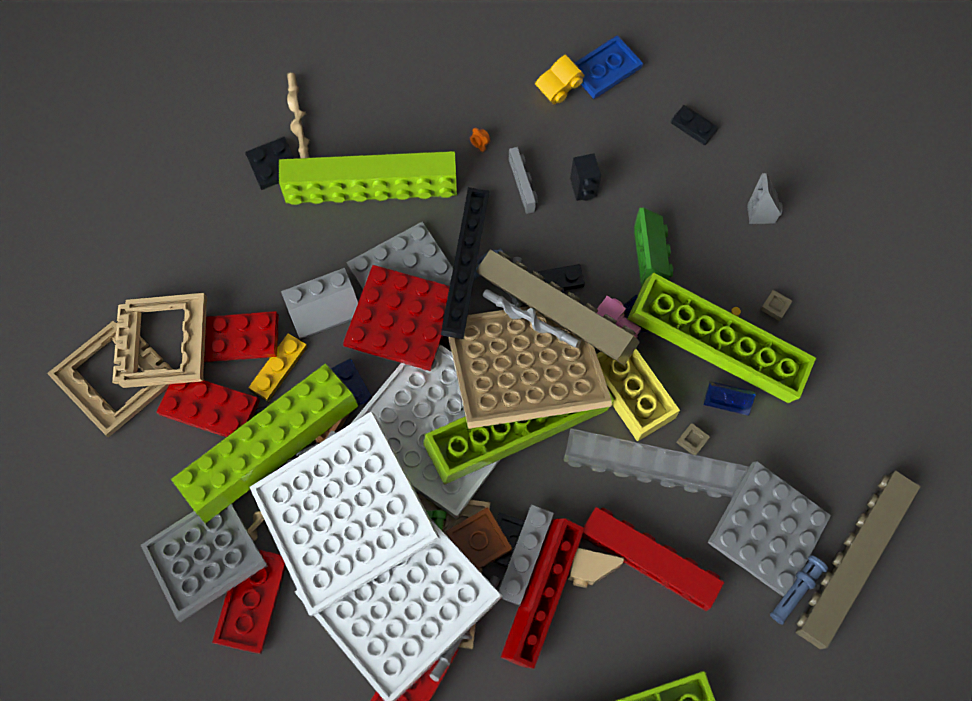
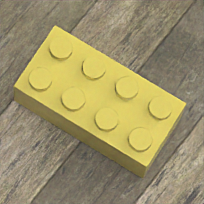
M637 349L634 350L625 365H622L601 351L596 354L607 388L614 399L612 406L637 442L676 419L680 411Z

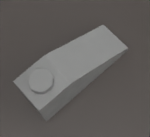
M762 173L747 204L749 224H775L779 215H782V203L779 202L778 193L767 173Z

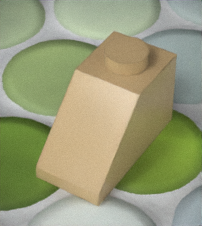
M577 548L568 580L573 581L575 586L587 588L588 585L597 583L620 568L624 558Z

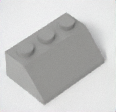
M345 268L281 291L300 340L351 321L358 305Z

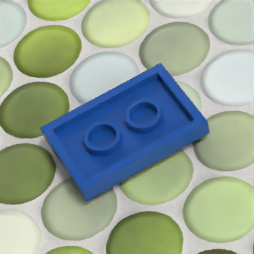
M618 35L574 63L584 74L581 85L593 99L637 72L643 66V62Z

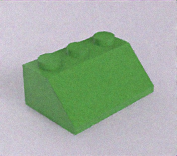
M644 207L639 208L634 225V234L642 287L644 281L652 273L669 280L670 277H673V265L669 264L668 261L671 250L670 245L666 244L665 237L668 236L667 224L663 223V216Z

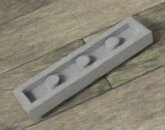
M531 505L499 589V593L502 596L501 599L520 606L554 513Z

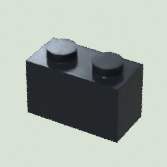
M595 153L573 157L570 180L576 201H588L598 195L601 173Z

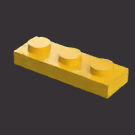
M288 333L277 347V357L269 358L248 387L249 390L269 402L308 348L307 344Z

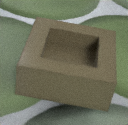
M772 290L760 310L780 321L792 300Z
M691 423L676 443L693 456H696L710 436Z

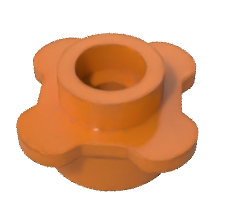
M474 128L472 129L473 134L470 136V141L474 147L484 152L486 150L485 146L490 143V136L484 129Z

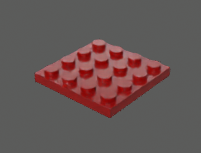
M372 265L343 341L344 347L431 371L443 337L441 330L450 286Z

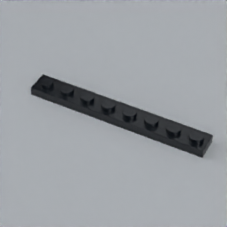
M468 187L442 324V336L464 339L489 191Z

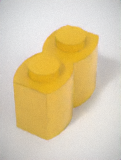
M565 54L549 70L542 74L535 84L555 105L566 99L569 90L581 85L584 74Z

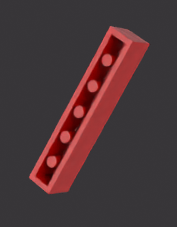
M595 507L584 526L582 538L612 556L624 558V563L703 610L707 611L712 607L724 584L723 581L719 580L720 576L711 570H702L697 567L698 563L693 559L680 557L676 554L677 551L668 545L662 546L655 542L656 539L646 532L641 534L634 530L635 527L626 520L619 521L613 517L614 514L611 511Z
M565 518L551 520L501 658L521 667L535 669L584 531L583 527Z

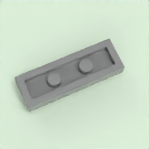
M518 147L510 148L509 162L526 214L535 212V204L538 203L536 191H532L530 187L532 180L530 173H526L524 168L526 166L524 155L519 153Z

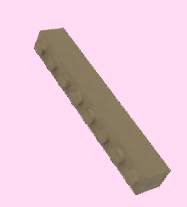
M491 249L489 250L475 272L622 365L626 364L640 343L634 337L636 332L625 325L622 328L615 325L617 321L607 314L603 317L597 314L598 309L589 303H586L585 306L580 304V299L570 292L567 295L562 293V288L551 281L550 284L544 282L545 278L535 271L532 274L527 272V267L519 261H516L515 264L509 261L511 257L504 252L499 251L496 253Z
M897 471L890 475L885 474L878 483L880 490L877 495L874 493L869 498L866 504L869 506L867 512H862L856 520L855 525L858 527L854 533L850 532L843 543L846 545L842 553L839 551L832 561V564L835 566L831 572L827 571L820 581V584L823 586L819 593L815 591L808 601V604L811 605L807 613L803 612L796 622L798 628L795 633L820 650L829 646L921 487Z

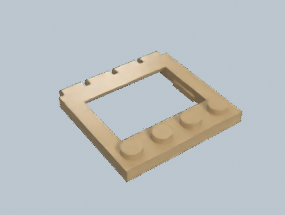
M205 293L126 300L125 304L118 305L117 321L124 323H118L116 328L115 342L122 344L115 345L114 364L120 366L113 367L112 383L128 388L203 381L207 296ZM183 309L185 315L182 326L184 333L181 345L182 364H180V369H155L137 373L141 313Z
M112 321L47 373L107 438L169 387V384L147 386L145 389L142 388L116 412L76 370L111 340L116 345L122 344L115 342L116 328L118 323L124 322L115 323ZM140 336L139 369L142 372L155 369L173 370L167 362H163V358L152 347L148 348L149 344Z

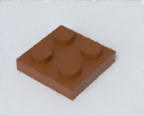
M488 507L446 531L448 538L477 570L512 551L511 545Z

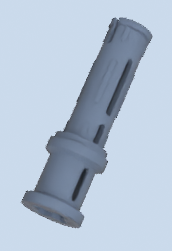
M810 555L808 557L809 562L801 572L798 571L796 573L797 580L773 612L770 613V616L778 623L784 624V621L797 606L807 590L815 588L817 579L823 572L828 570L825 563L815 556Z

